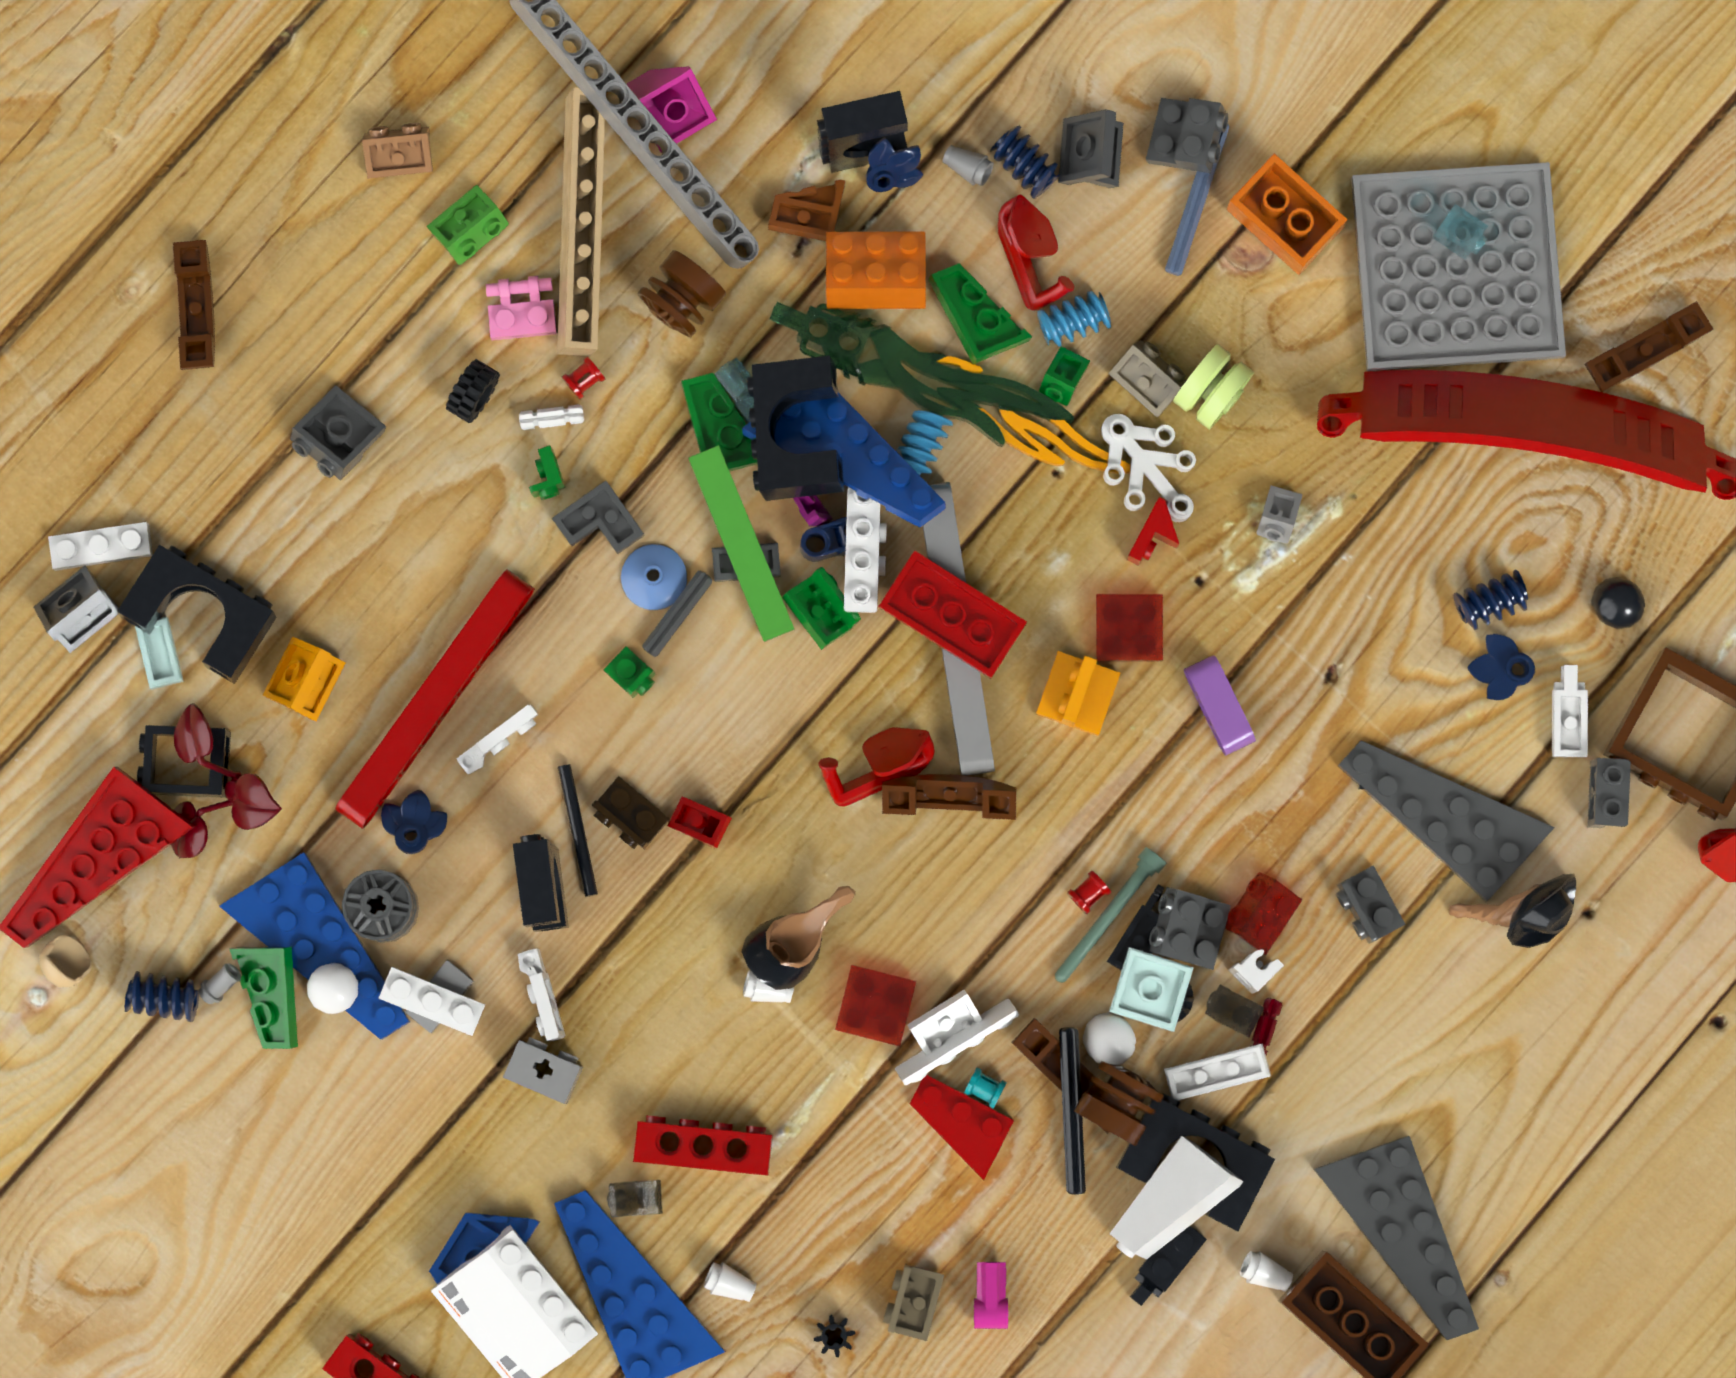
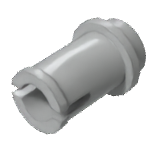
M226 963L210 980H204L201 983V988L199 989L200 997L208 1004L221 1002L223 994L241 980L240 972L232 964Z

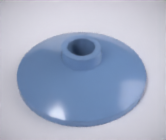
M651 544L636 549L628 556L622 567L621 583L625 594L635 605L647 610H661L673 605L685 589L687 571L684 562L675 551L663 545ZM657 570L660 574L658 580H648V572Z

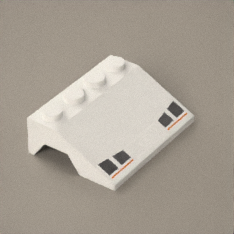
M511 1225L507 1226L496 1240L478 1255L461 1264L431 1289V1292L502 1378H541L574 1355L598 1335L593 1325Z

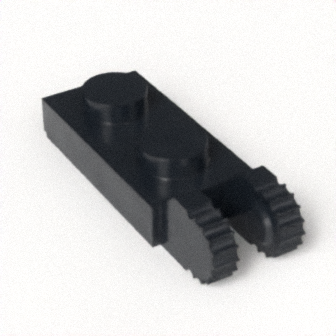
M1158 884L1146 904H1142L1106 961L1120 971L1122 970L1129 947L1152 954L1149 952L1151 946L1149 938L1152 929L1157 924L1159 915L1151 909L1163 895V886Z

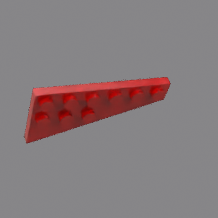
M113 767L2 921L0 930L21 947L28 948L196 826L122 769Z

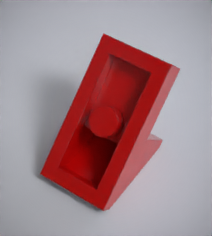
M1160 497L1127 557L1128 561L1139 566L1142 558L1147 561L1150 559L1157 545L1156 542L1152 541L1153 537L1176 549L1179 546V540L1166 502Z
M682 796L667 826L716 849L732 818Z

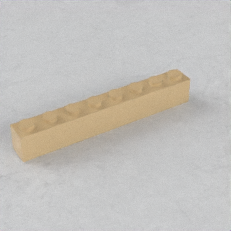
M573 88L566 96L557 354L590 357L598 350L605 119L579 88Z

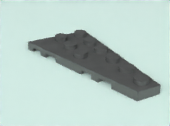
M1360 741L1338 765L1344 773L1356 784L1361 785L1367 794L1485 902L1494 895L1555 828L1364 741Z
M1410 1136L1313 1169L1354 1220V1223L1382 1259L1396 1274L1403 1286L1420 1305V1308L1445 1340H1450L1479 1329Z

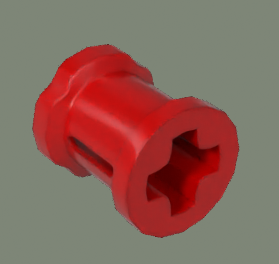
M588 356L583 359L584 363L571 374H564L562 376L564 382L579 400L584 397L583 393L595 383L606 380ZM587 373L590 374V375H589L586 379H584L581 383H578V382H577V381H578L580 378H582L585 374H587Z
M1092 870L1088 873L1089 878L1075 890L1070 889L1067 892L1069 897L1085 914L1090 912V907L1103 895L1108 896L1111 893L1108 886Z

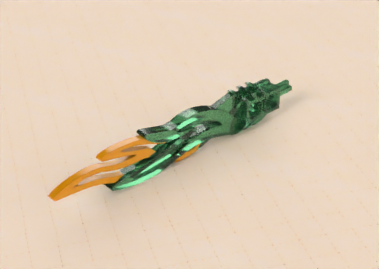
M779 302L773 308L769 320L797 331V342L800 343L799 348L803 354L809 357L830 355L836 368L847 379H850V374L855 376L857 382L863 386L868 384L897 389L923 411L934 412L947 419L964 421L997 446L1003 447L1007 443L1018 451L1041 462L1054 466H1063L1065 464L1062 458L1043 446L1026 431L1045 439L1067 457L1083 466L1103 472L1107 468L1109 453L1087 441L1068 424L1073 423L1074 416L1046 395L1024 384L1006 378L983 375V369L980 366L956 357L919 352L891 330L892 327L886 324L873 325L876 320L870 317L860 319L858 317L862 314L856 311L844 312L839 309H827V304L824 303L816 308L810 306L807 314ZM822 310L828 311V312H830V313H832V314H834V315H836V316H833V315H831V314H829V313H826V312H824V311H822ZM814 324H822L827 328L828 332L823 337H815L810 333L809 329ZM845 337H852L856 340L858 346L848 351L843 349L839 342ZM869 339H871L879 359L859 363ZM806 346L820 352L821 354L816 353L810 349H807ZM901 363L921 375L958 389L937 387L934 390L915 379ZM942 364L953 365L960 368L952 369ZM1003 389H1007V390L1016 392V393L1021 394V395H1023V396H1025V397H1022V396H1020V395L1014 394V393H1012V392H1009V391H1006V390H1003ZM922 394L936 398L941 402L945 403L946 405L950 406L951 408L940 405L926 398ZM977 404L998 407L1002 420L1035 450L1017 440L990 413ZM1011 410L1031 414L1049 421L1080 448L1104 462L1094 461L1077 453L1046 428L1015 414ZM1121 460L1120 465L1123 467L1125 474H1130L1131 464ZM1116 470L1108 471L1109 473L1119 474Z

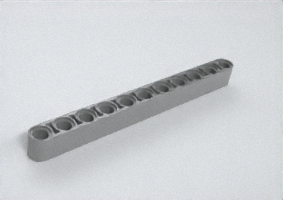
M509 0L516 14L724 262L735 269L748 265L758 255L759 251L758 242L560 4L556 0H534L529 2L525 0ZM548 15L553 18L555 27L544 25L541 16ZM563 41L572 42L576 46L577 52H567L563 47ZM584 67H593L598 73V78H589L584 71ZM606 92L615 93L620 103L616 105L611 104L606 98ZM627 118L637 119L641 129H632L628 125ZM649 143L659 145L662 150V156L651 153ZM676 168L681 171L683 181L673 179L670 169ZM692 194H699L704 199V207H699L693 203ZM713 219L721 220L725 224L726 231H717L713 226ZM735 244L742 245L746 249V258L739 257L734 250Z

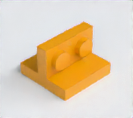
M292 636L262 696L316 722L346 662L332 656L331 653Z
M1058 651L1036 715L1099 736L1121 673L1097 665L1096 659L1084 656V659H1080Z

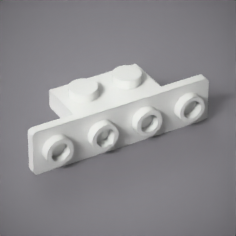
M849 487L847 491L844 611L877 612L879 576H885L886 556H879L880 543H886L887 523H880V503L870 498L866 500L858 496L856 491Z
M962 990L907 1024L923 1051L897 1066L895 1070L904 1085L918 1082L930 1070L951 1062L956 1057V1054L964 1049L980 1044L985 1036L997 1029H1004L1009 1026L1013 1019L1019 1016V1013L1011 1001L1005 999L980 1015L966 991Z

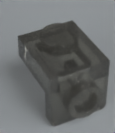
M1220 984L1218 989L1209 996L1205 1014L1214 1021L1249 1038L1264 1007Z
M661 1180L610 1183L607 1203L610 1208L611 1217L663 1214Z

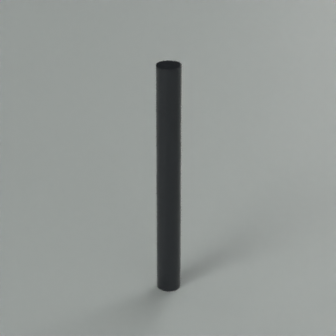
M571 764L559 766L558 771L585 897L598 895Z

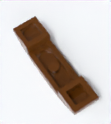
M207 241L174 242V271L178 284L180 337H178L180 369L189 370L214 367L215 320Z
M1696 301L1669 316L1661 323L1618 347H1613L1584 365L1602 393L1657 364L1714 329Z
M926 774L901 777L883 782L882 814L916 815L917 808L982 811V818L1016 820L1017 788L1002 782L966 775Z
M1033 1018L1011 1043L1062 1091L1060 1042L1037 1019ZM1080 1062L1081 1097L1084 1092L1100 1096L1102 1090L1091 1081L1093 1074ZM1100 1127V1128L1103 1129L1107 1134L1109 1133V1131H1107V1130H1105L1104 1128Z

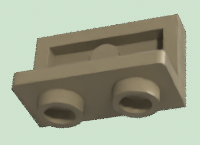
M905 1264L903 1271L896 1270L892 1289L898 1291L895 1304H887L883 1319L884 1323L889 1324L888 1332H895L927 1341L944 1274Z

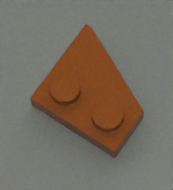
M836 180L835 184L821 188L811 186L803 188L799 192H786L775 195L768 230L826 241V232H835L845 180Z

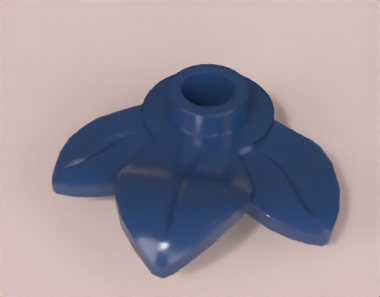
M883 137L868 154L870 165L866 173L868 187L875 192H886L893 187L906 188L917 183L923 176V172L916 168L921 158L919 145L894 151L888 139Z
M1490 634L1485 638L1488 654L1476 658L1467 668L1476 680L1488 684L1487 699L1504 700L1512 696L1517 686L1525 685L1531 681L1535 674V665L1528 655L1519 653L1512 639L1499 634ZM1514 664H1520L1523 667L1522 675L1518 676L1512 672Z
M422 790L410 793L402 802L401 807L385 803L381 812L384 830L395 836V843L398 849L406 854L421 852L426 847L428 840L440 836L447 825V813L441 811L431 812L429 799ZM413 832L417 834V837L412 841L405 839L408 833Z

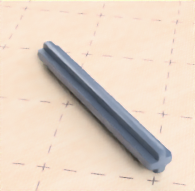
M1229 124L1226 131L1221 132L1218 144L1221 146V152L1227 137ZM1218 162L1213 163L1211 173L1196 172L1165 267V271L1169 274L1180 276L1183 272Z

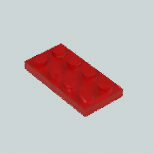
M915 550L878 606L887 614L992 679L1027 624V621Z

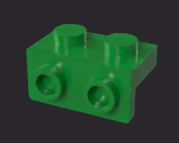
M823 567L818 568L809 578L787 591L782 597L821 650L851 631L861 620L858 612L844 611V595L838 588L835 578L828 574Z

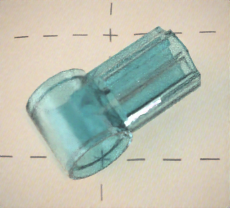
M736 357L720 367L714 375L734 400V405L747 423H750L749 409L754 408V396L750 397L747 378L751 377V375Z

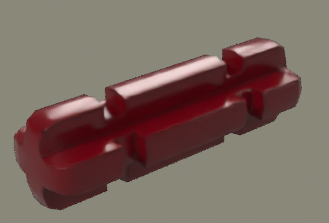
M1272 998L1264 1000L1262 1007L1264 1012L1263 1015L1259 1016L1252 1041H1254L1253 1046L1263 1043L1266 1056L1268 1052L1266 1047L1270 1046L1277 1024L1276 1016L1280 1015L1283 1006L1282 1002Z

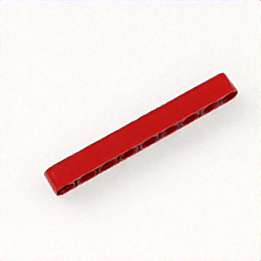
M508 569L501 574L342 795L335 807L337 812L361 829H364L369 824L529 601L535 590L533 586Z

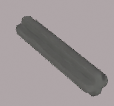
M697 571L643 643L642 647L647 653L654 657L659 655L712 584L710 576L702 571Z

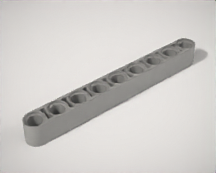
M946 482L929 485L945 501L946 509L923 525L927 557L966 583L951 484ZM942 648L961 775L970 776L995 772L980 672Z

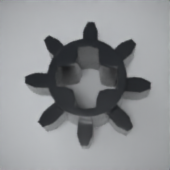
M830 1315V1323L825 1326L822 1323H817V1327L823 1332L822 1335L816 1336L813 1339L816 1342L822 1341L825 1345L822 1348V1354H825L828 1349H832L835 1352V1356L839 1357V1349L844 1346L847 1349H852V1345L846 1340L847 1336H853L855 1331H847L844 1327L847 1324V1318H844L841 1323H837L834 1316ZM838 1327L842 1330L840 1336L844 1340L841 1343L835 1341L831 1345L827 1342L829 1335L825 1332L828 1328L834 1331Z

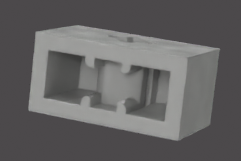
M529 1037L527 1043L519 1040L503 1078L558 1102L568 1104L583 1069L582 1066L576 1064L578 1058L561 1050L558 1056L545 1051L548 1046L547 1044ZM548 1060L550 1061L549 1067L553 1069L552 1075L545 1074L542 1079L539 1077L540 1071L536 1069L538 1063L544 1064Z

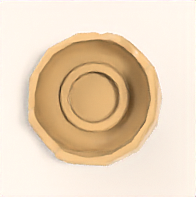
M64 934L58 935L46 944L39 955V965L42 973L49 982L57 987L77 985L92 968L90 957L83 945L73 937Z

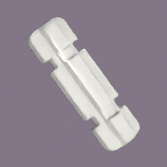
M579 404L570 405L568 409H564L561 406L537 409L535 413L532 410L519 413V423L523 430L535 429V426L546 428L566 425V422L571 424L584 422L583 408Z

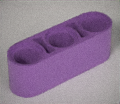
M1215 655L1185 668L1186 679L1225 756L1256 742L1249 722Z

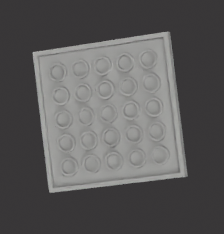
M1549 162L1352 176L1367 371L1565 358L1566 349Z

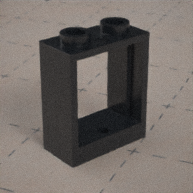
M146 725L145 733H141L139 739V751L144 753L143 766H139L137 771L138 783L154 795L226 798L225 786L228 783V776L211 769L209 771V786L154 784L157 736L174 737L176 726ZM211 728L213 749L210 755V762L229 770L231 731L226 728Z

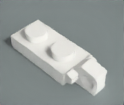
M1578 665L1561 666V682H1554L1552 690V757H1587L1588 690H1585V682H1578Z
M532 705L525 706L456 758L467 774L482 768L485 755L489 751L493 755L499 753L510 744L507 740L509 736L516 731L523 735L537 723L534 721V718L539 714Z
M536 948L519 953L520 971L526 973L531 984L527 985L530 1001L532 1004H537L540 1016L536 1017V1024L540 1035L546 1036L547 1041H556L564 1038V1028L550 978L545 971L540 949Z

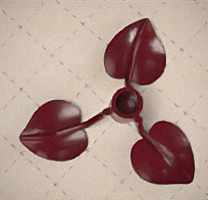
M195 703L188 705L181 715L174 732V746L178 756L185 763H193L197 760L198 764L229 776L232 780L225 786V796L228 799L226 801L202 807L197 811L194 805L188 801L182 802L175 807L174 810L196 826L171 844L174 853L179 859L194 858L204 850L208 839V830L201 816L205 813L232 806L231 813L235 824L241 829L250 830L264 825L282 810L280 805L271 796L266 784L258 775L247 773L242 776L241 772H233L204 758L213 749L212 731L201 709Z

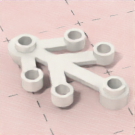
M1113 414L1107 417L1101 427L1102 437L1109 444L1108 465L1103 473L1104 481L1114 486L1118 485L1124 478L1125 472L1120 465L1122 450L1124 449L1131 457L1129 488L1124 498L1125 507L1130 511H1138L1144 505L1145 495L1142 492V485L1145 474L1166 500L1171 520L1174 522L1186 521L1193 512L1192 500L1185 494H1178L1155 465L1176 468L1180 472H1188L1196 463L1195 455L1188 450L1181 451L1179 454L1143 450L1135 441H1155L1161 447L1169 446L1175 438V431L1169 425H1161L1155 429L1134 426L1132 421L1122 414ZM1113 426H1122L1124 433L1116 434L1113 431ZM1159 432H1167L1170 439L1167 441L1162 440L1159 437ZM1185 456L1189 458L1191 464L1183 466L1180 463V457ZM1116 470L1119 473V478H1110L1108 471ZM1129 496H1138L1140 499V504H1131L1129 501ZM1178 501L1183 502L1186 505V510H1177L1175 503Z

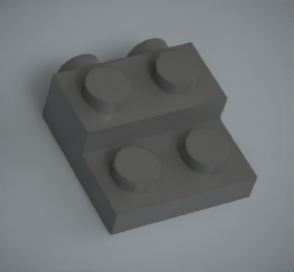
M1161 98L1146 156L1148 164L1211 173L1213 163H1217L1220 157L1221 146L1218 143L1221 132H1225L1228 125V113H1226L1223 105L1219 102L1189 98V102Z
M335 385L292 428L290 440L293 441V449L300 456L307 457L310 455L318 462L317 467L322 474L329 478L336 476L341 481L362 460L363 453L385 432L386 426Z
M1167 887L1158 904L1160 913L1157 924L1150 933L1149 942L1151 946L1149 952L1214 970L1231 905Z

